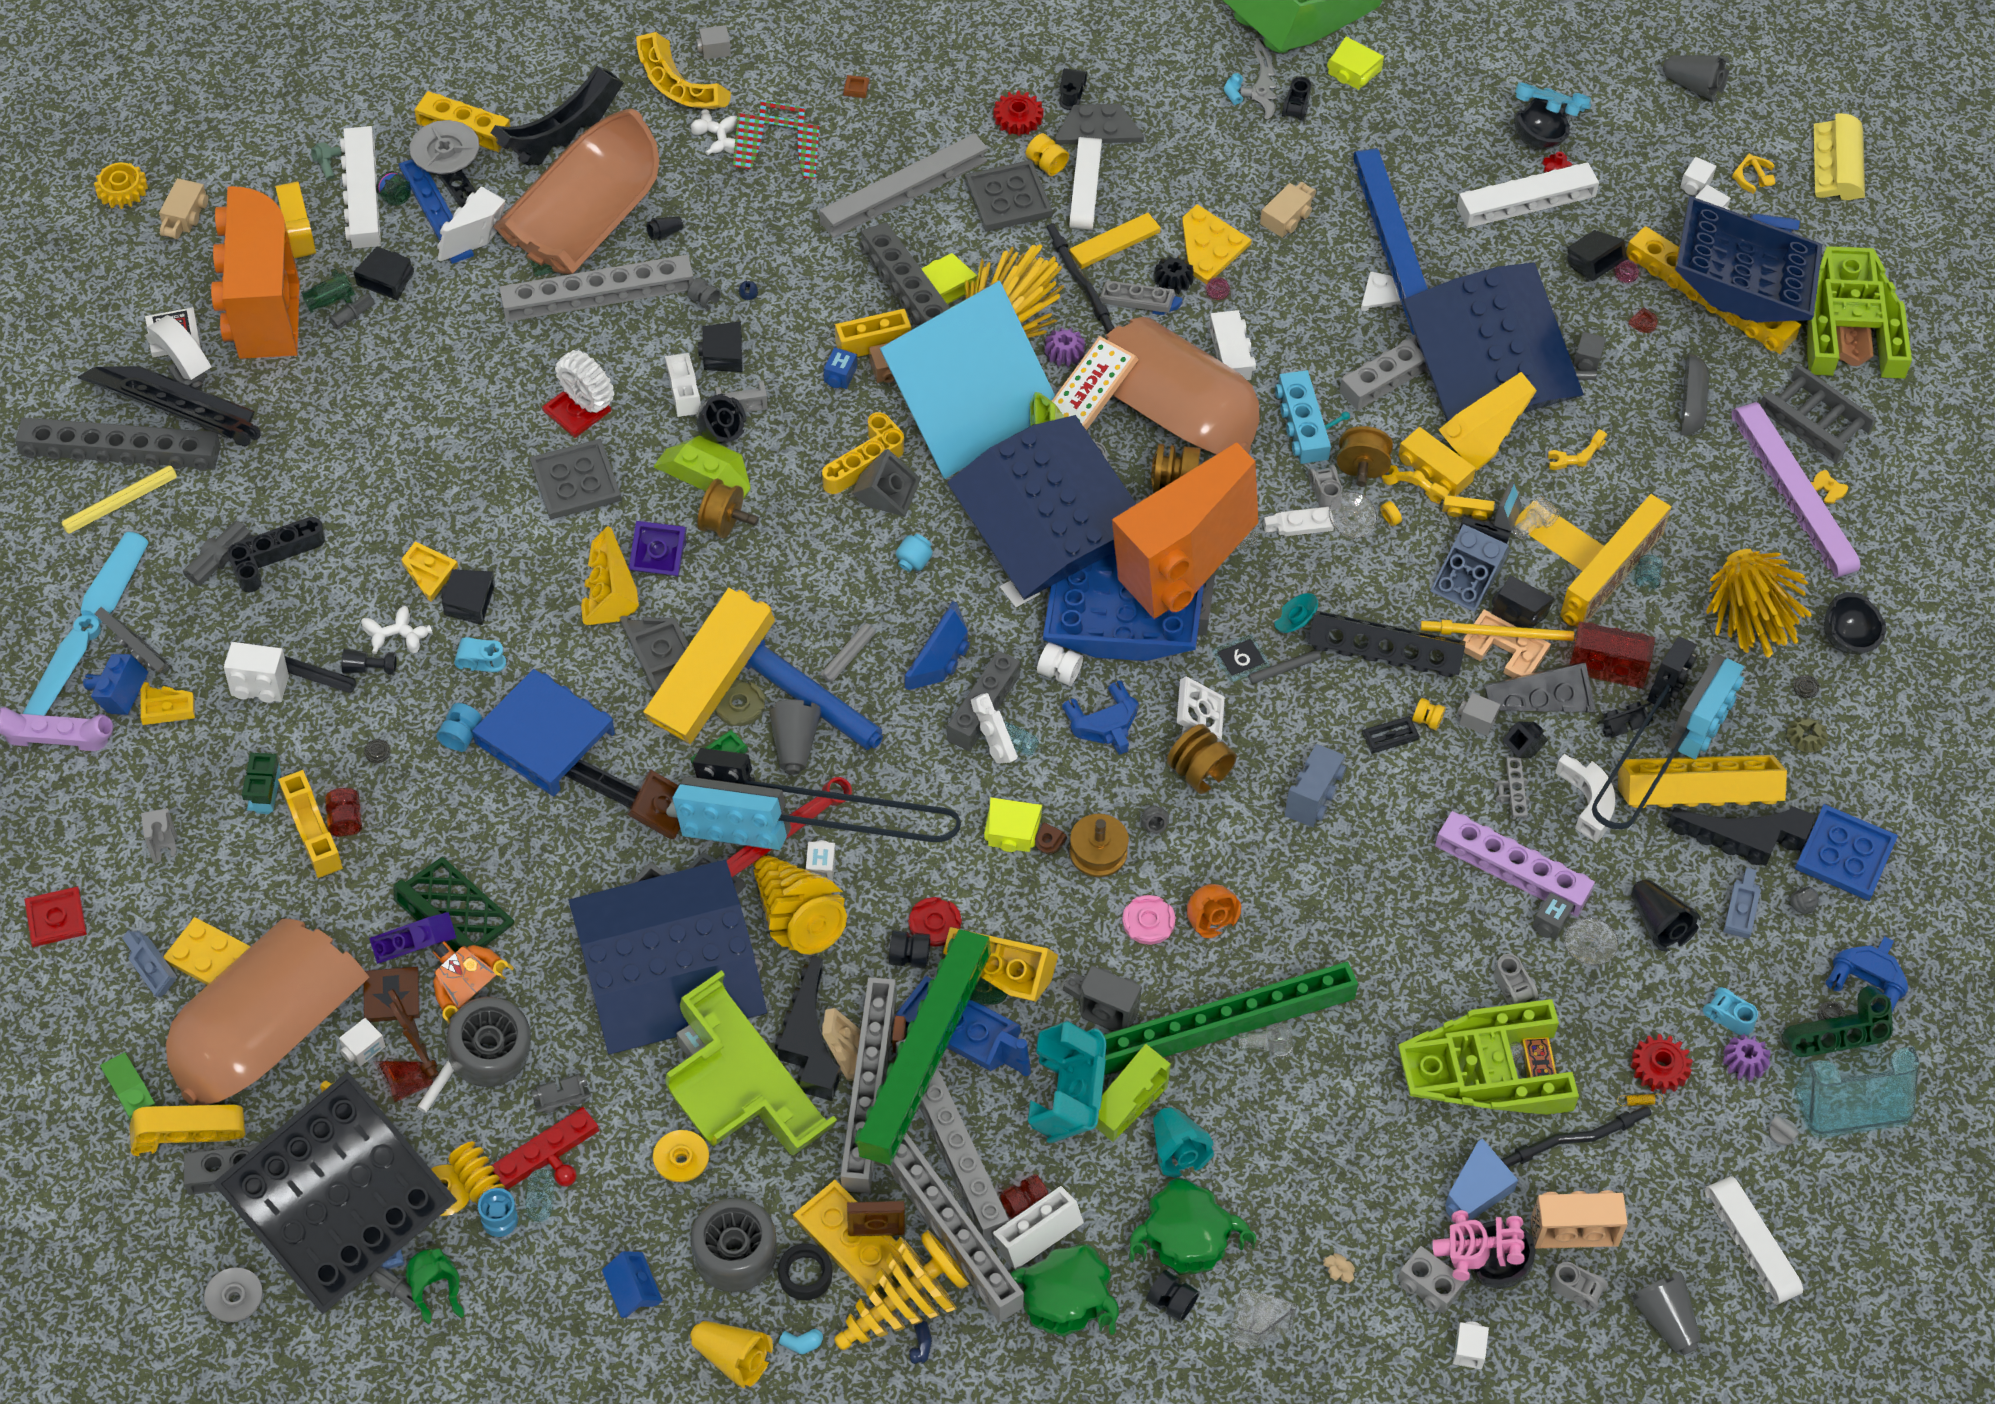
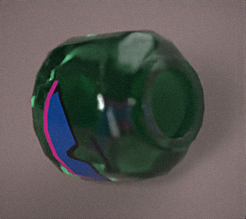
M388 171L378 178L376 192L388 204L397 206L405 203L410 198L411 185L398 172Z

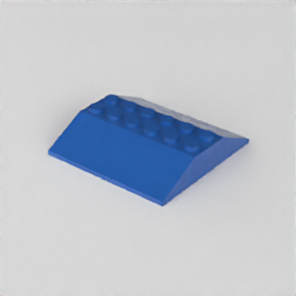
M1114 552L1051 586L1043 640L1095 658L1148 661L1196 650L1204 584L1194 594L1192 601L1184 609L1178 612L1168 610L1154 619L1118 580L1116 553Z

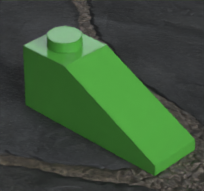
M125 1052L100 1065L130 1121L136 1109L156 1106Z

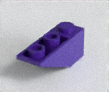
M449 912L427 917L369 939L378 964L455 939L456 934Z

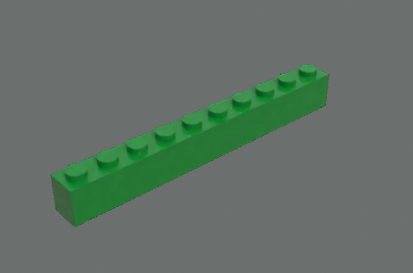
M959 929L955 938L950 939L947 955L938 964L935 980H930L927 996L918 1005L917 1017L908 1026L907 1038L905 1042L899 1044L897 1058L888 1067L887 1079L884 1085L881 1084L877 1090L876 1102L874 1106H870L867 1110L864 1127L859 1128L856 1133L855 1144L858 1145L859 1157L891 1166L991 955L990 938L988 936Z
M1347 961L1104 1034L1106 1040L1104 1075L1124 1070L1145 1044L1162 1057H1167L1355 1000L1358 982Z

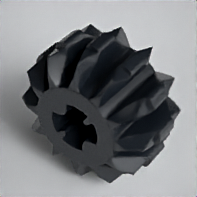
M1169 255L1167 260L1161 258L1159 264H1156L1154 269L1155 284L1161 288L1174 289L1179 295L1181 289L1187 291L1189 285H1192L1194 281L1193 265L1189 264L1188 259L1181 260L1179 255L1177 258H1172Z

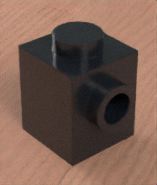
M1518 721L1509 729V732L1502 741L1518 758L1531 759L1545 745L1548 739L1543 734L1544 730L1537 723L1533 721Z

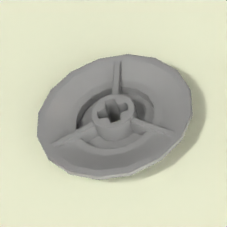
M451 120L436 121L422 127L413 136L410 143V155L416 165L427 172L437 174L454 173L466 168L475 160L480 149L478 136L473 129L462 122Z

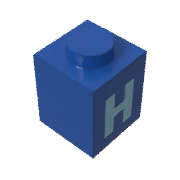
M834 347L824 367V382L833 388L841 387L847 389L857 369V354Z

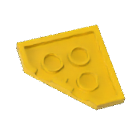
M1198 204L1182 217L1188 262L1190 265H1193L1194 277L1206 285L1251 245L1252 239Z

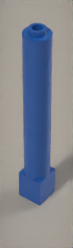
M765 640L760 642L744 667L748 670L750 668L754 669L794 699L804 700L805 706L811 707V702L820 706L821 718L866 750L879 746L883 739L880 727L765 646Z

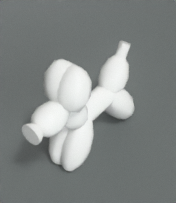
M707 109L702 110L701 119L695 120L691 124L692 134L699 136L709 131L714 134L717 133L718 138L705 153L709 155L725 150L730 154H734L735 139L727 138L726 134L736 129L737 116L726 117L719 124L712 121V117Z
M406 606L399 608L395 619L396 624L382 628L376 621L370 618H363L361 620L363 630L372 637L373 654H377L378 649L382 647L385 637L398 633L406 638L407 649L411 653H417L420 648L419 639L425 638L428 633L432 634V629L430 625L427 627L418 626L414 629L409 626L410 614Z

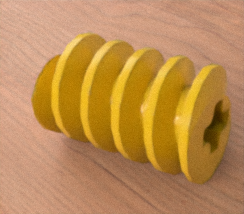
M470 1141L456 1148L449 1155L448 1160L454 1166V1172L459 1175V1181L464 1184V1190L470 1193L469 1199L478 1204L479 1198L484 1192L493 1188L505 1189V1186L503 1184L494 1185L499 1181V1176H489L494 1171V1167L491 1165L484 1167L489 1162V1158L487 1156L480 1157L484 1149L482 1147L474 1148L476 1143Z

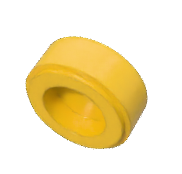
M1388 501L1381 505V514L1390 526L1394 527L1402 522L1401 514L1393 502Z

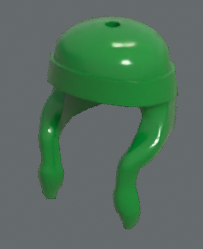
M426 1249L418 1252L410 1259L406 1268V1279L409 1286H411L412 1299L421 1311L422 1319L428 1325L431 1323V1312L423 1302V1290L426 1286L444 1278L448 1280V1299L453 1313L461 1319L464 1317V1310L457 1301L460 1287L459 1273L453 1261L441 1249Z

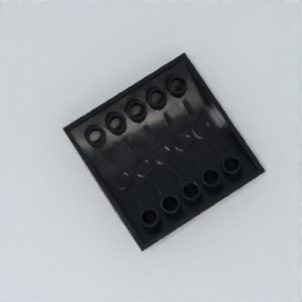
M348 1071L213 1182L215 1187L322 1315L457 1202V1199Z

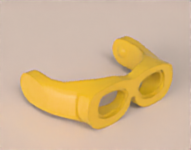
M1749 153L1733 173L1732 179L1736 180L1741 188L1754 194L1756 187L1745 180L1743 169L1752 165L1751 161L1753 159H1757L1759 165L1771 171L1774 169V164L1769 160L1753 156Z

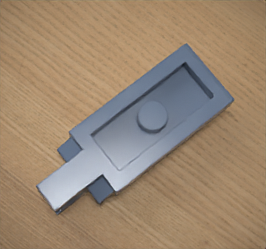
M1746 867L1742 881H1735L1723 932L1747 939L1750 938L1761 891L1760 886L1754 884L1757 870Z
M128 930L122 938L131 950L128 959L154 996H163L177 979L176 974L146 935L144 936L138 930Z

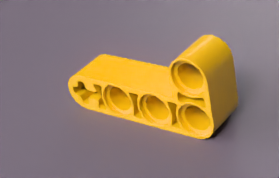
M299 182L275 186L294 259L316 254Z
M881 412L871 414L868 418V437L870 440L830 462L823 468V489L827 493L837 494L857 483L860 474L885 449H889L898 458L903 455L904 434L886 414Z
M239 1105L141 1107L133 1112L129 1125L131 1154L134 1156L150 1151L152 1154L155 1153L159 1143L223 1142L241 1139L246 1135L243 1108Z

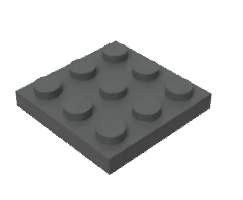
M1032 160L965 174V182L985 232L1052 217L1053 210Z
M601 438L529 457L550 520L622 501L621 493Z

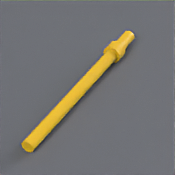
M1443 619L1441 622L1421 621L1420 631L1440 632L1441 635L1461 633L1561 641L1574 640V631L1452 623V620Z

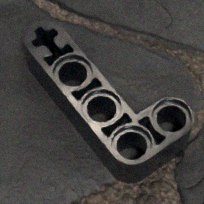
M308 517L232 544L228 548L227 554L232 571L241 590L250 593L255 592L261 587L262 581L258 568L322 546L325 542L322 522L316 517Z

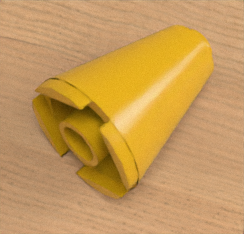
M702 1321L700 1324H696L690 1334L692 1346L741 1388H745V1385L751 1387L759 1380L769 1362L765 1361L767 1352L772 1354L773 1340L770 1335L764 1332L710 1321Z

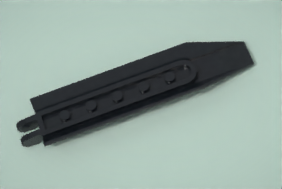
M141 366L93 367L78 376V379L202 427L205 430L220 434L225 438L233 439L237 445L245 447L251 443V439L257 440L261 436L260 428L250 423L255 411Z

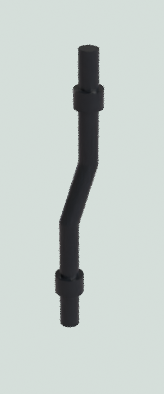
M1054 223L1049 224L1046 228L1053 240L1052 245L1055 251L1061 255L1069 273L1085 290L1094 308L1093 313L1096 319L1101 321L1108 334L1115 327L1109 318L1110 313L1106 305L1102 304L1092 283L1077 268L1067 249L1068 243L1066 239L1060 235Z
M1647 1105L1631 1113L1626 1111L1617 1115L1615 1120L1591 1131L1558 1133L1530 1146L1525 1144L1516 1148L1514 1153L1501 1158V1160L1507 1167H1511L1519 1162L1524 1164L1532 1160L1533 1156L1559 1144L1594 1142L1620 1129L1625 1131L1633 1127L1635 1122L1651 1116L1652 1113Z

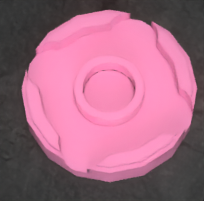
M1144 895L1136 897L1125 907L1122 923L1125 932L1131 939L1141 944L1152 945L1163 942L1169 938L1175 926L1176 917L1170 904L1168 905L1163 902L1164 899L1158 896Z

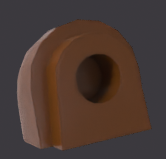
M1044 822L1036 834L1035 844L1042 853L1051 855L1060 851L1067 840V836L1063 831Z

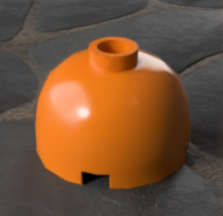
M1208 884L1202 886L1194 892L1187 903V918L1193 929L1204 938H1213L1222 934V932L1216 930L1228 924L1234 926L1241 914L1240 901L1232 891L1223 885ZM1211 924L1219 925L1218 928H1210Z

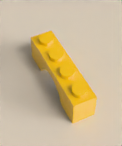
M301 770L278 779L282 795L317 878L343 869L338 850L324 824L304 771Z

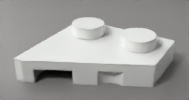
M1370 271L1361 310L1367 311L1369 308L1378 306L1386 308L1396 304L1402 305L1392 276Z

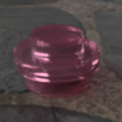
M1625 260L1617 265L1615 275L1620 281L1630 283L1638 278L1639 269L1633 261Z
M1221 277L1211 279L1206 286V293L1212 299H1224L1230 292L1229 284Z

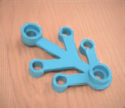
M1518 82L1515 90L1517 93L1516 98L1523 101H1529L1532 97L1548 100L1546 109L1559 113L1561 105L1567 103L1564 112L1573 116H1577L1579 111L1584 112L1585 109H1590L1591 98L1580 93H1574L1573 97H1570L1550 88L1542 90L1522 82Z

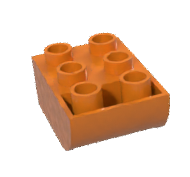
M229 186L227 188V206L215 208L218 236H225L224 244H214L213 260L216 273H223L222 281L212 282L211 285L214 311H226V313H221L220 315L223 342L234 341L239 359L297 356L300 280L284 216L279 206L267 195L250 188Z

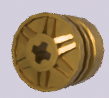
M1158 444V449L1153 457L1151 471L1153 494L1160 490V485L1167 486L1199 465L1200 448L1184 446L1181 457H1176L1175 445H1171L1170 455L1166 456L1164 455L1165 444Z
M1198 724L1185 732L1176 741L1167 756V764L1173 770L1176 769L1180 776H1186L1185 780L1199 794L1207 793L1212 789L1203 781L1206 777L1211 775L1220 783L1232 770L1237 758L1236 753L1223 741L1217 742L1218 737L1205 724Z

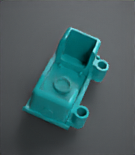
M1069 1021L1041 1030L1038 1033L1036 1053L1040 1055L1039 1063L1059 1074L1057 1091L1054 1094L1052 1110L1032 1100L1030 1101L1028 1123L1032 1129L1049 1137L1046 1142L1055 1143L1090 1131L1097 1126L1102 1101L1106 1040L1099 1029L1095 1028L1085 1031Z

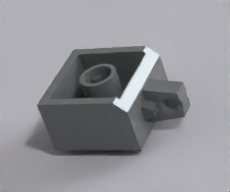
M1091 966L1086 977L1070 973L1063 985L1064 992L1080 1000L1079 1011L1083 1019L1113 1032L1131 1027L1139 1012L1142 986L1132 979L1118 977L1108 969Z

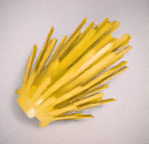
M1041 244L1037 246L1032 245L1025 255L1023 253L1013 267L1012 265L1018 256V252H1015L1010 259L1014 251L1013 246L1009 252L1004 251L990 284L992 285L997 281L1001 282L1020 323H1023L1029 317L1058 300L1060 294L1057 293L1064 288V285H1061L1048 296L1046 295L1056 285V281L1049 282L1061 271L1062 266L1058 267V263L1055 262V256L1049 261H1044L1042 257L1036 259L1041 251ZM983 258L980 261L976 283L972 281L971 288L969 289V282L965 281L966 299L986 288L991 263L988 262L986 267H984ZM1047 313L1022 325L1027 338L1047 333L1045 330H1038L1058 320L1052 319L1038 325L1039 322L1052 316V313Z
M1751 549L1738 550L1727 557V562L1723 568H1720V571L1710 579V581H1715L1716 579L1717 581L1710 587L1709 593L1714 591L1720 584L1706 610V613L1709 614L1713 609L1714 614L1719 608V618L1715 634L1718 636L1729 600L1730 611L1727 634L1732 638V634L1737 628L1739 646L1745 653H1749V646L1753 648V643H1755L1751 621L1758 634L1764 655L1771 657L1773 651L1765 629L1771 641L1776 642L1777 645L1782 644L1785 646L1788 643L1783 627L1793 643L1797 644L1798 642L1797 632L1793 625L1795 623L1799 625V619L1788 604L1801 617L1805 618V615L1808 618L1811 617V612L1788 594L1778 583L1779 581L1799 594L1806 595L1804 590L1777 575L1779 574L1801 584L1808 585L1806 580L1801 579L1805 578L1802 573L1778 565L1788 564V561L1771 559L1772 557L1782 555L1781 553L1760 554V551L1753 552Z

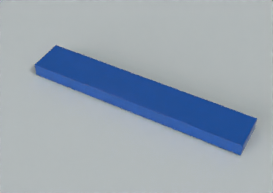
M413 159L399 163L400 171L440 242L442 226L445 222H450L453 219L451 211L429 172L418 167ZM469 249L449 258L451 264L473 257L474 254L472 249Z

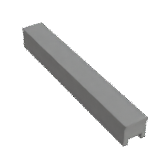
M974 133L820 209V225L827 230L832 238H835L987 163L984 153L988 151V148L978 138V135Z

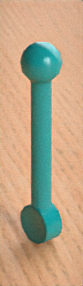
M1345 411L1340 417L1326 424V430L1342 420H1348L1350 413Z

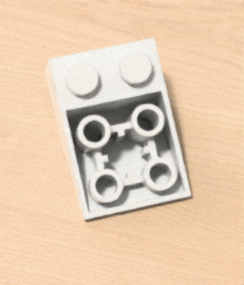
M482 186L476 193L472 192L468 196L466 204L455 211L453 219L450 222H445L440 230L442 237L437 246V249H439L438 260L443 261L469 249L474 250L487 245L498 232L493 225L503 215L505 200Z

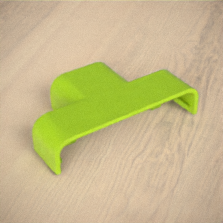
M721 970L681 998V1012L705 1047L669 1071L665 1078L666 1086L694 1126L712 1146L717 1145L759 1115L784 1148L791 1155H795L833 1128L837 1119L835 1116H832L826 1120L729 996L723 985L725 974Z

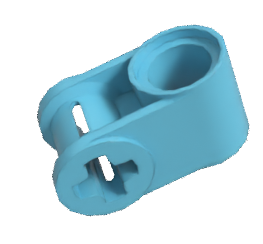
M465 637L460 640L454 664L459 669L464 667L471 668V671L499 672L505 668L506 658L502 655L503 646L500 642Z
M1717 988L1714 992L1715 997L1703 1007L1704 1015L1738 1035H1749L1752 1033L1758 1017L1756 1007L1734 995L1733 992L1726 988Z

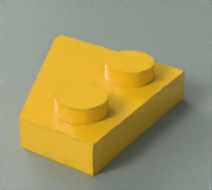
M416 541L401 559L403 567L431 602L449 580L452 569L458 568L456 560Z
M148 682L143 683L140 689L142 725L195 718V699L192 692L177 691L166 686L156 689L150 687Z

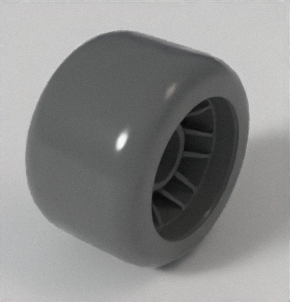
M482 997L469 1001L454 1014L448 1027L446 1051L449 1063L458 1076L473 1085L494 1087L505 1084L514 1079L527 1062L531 1043L530 1026L523 1012L507 1000L497 997ZM489 1043L492 1044L494 1048L487 1049L482 1047V1045Z
M743 1198L722 1199L706 1207L693 1224L690 1237L693 1263L698 1274L710 1286L727 1292L745 1291L759 1285L771 1273L777 1258L776 1230L769 1214L758 1204ZM733 1248L739 1249L737 1251H730Z

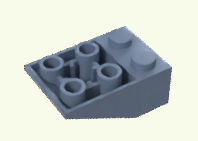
M1463 524L1430 592L1476 612L1511 551L1509 545Z

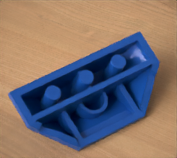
M951 602L949 608L905 674L906 689L911 690L943 682L948 674H954L959 656L966 655L970 646L968 630L957 602Z

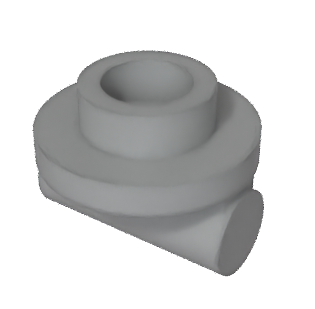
M1778 1115L1772 1120L1769 1128L1770 1137L1780 1145L1792 1144L1800 1134L1793 1122L1783 1119Z

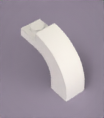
M167 315L147 327L149 333L144 336L149 344H157L162 347L171 357L184 379L192 380L211 368L210 363L192 336L171 316Z
M1564 754L1558 761L1555 773L1579 788L1588 801V806L1579 816L1575 829L1597 843L1608 827H1605L1595 819L1592 813V806L1608 780V776L1593 761L1587 767H1584L1578 760ZM1610 783L1597 804L1598 812L1609 821H1611L1615 808V792L1612 783Z

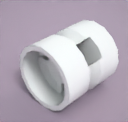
M1048 643L1040 656L1037 673L1048 678L1056 676L1058 682L1072 686L1080 672L1083 656L1070 650L1065 653L1063 647Z

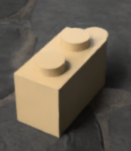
M177 178L159 212L162 222L160 227L161 236L179 239L182 231L189 233L192 226L198 224L199 213L208 204V195H206L204 184Z
M1300 182L1297 186L1289 183L1262 209L1260 224L1282 238L1288 232H1294L1298 222L1302 218L1304 220L1307 219L1311 214V201L1316 194V190L1307 186L1304 182Z

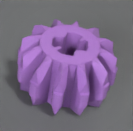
M1061 327L1059 332L1052 330L1050 336H1047L1045 340V354L1049 356L1050 363L1057 360L1058 367L1065 363L1069 368L1071 362L1077 365L1079 358L1083 359L1085 341L1084 338H1081L1080 332L1073 333L1072 328L1067 331Z
M1745 1034L1741 1035L1739 1039L1733 1037L1723 1051L1725 1055L1723 1064L1729 1066L1728 1074L1737 1071L1738 1080L1743 1075H1746L1749 1082L1753 1080L1754 1076L1762 1077L1770 1065V1060H1768L1770 1050L1764 1049L1766 1046L1765 1041L1756 1042V1035L1752 1036L1751 1039H1748Z

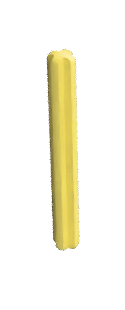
M168 465L62 521V526L70 534L172 481L177 477L176 472L171 465Z

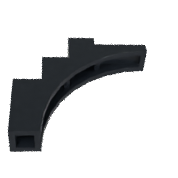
M596 65L578 90L562 105L546 116L521 126L504 127L495 125L490 133L497 138L496 143L505 149L510 147L519 155L518 159L528 166L530 164L539 166L543 163L553 146L562 145L567 147L580 127H592L599 122L624 82L611 71Z

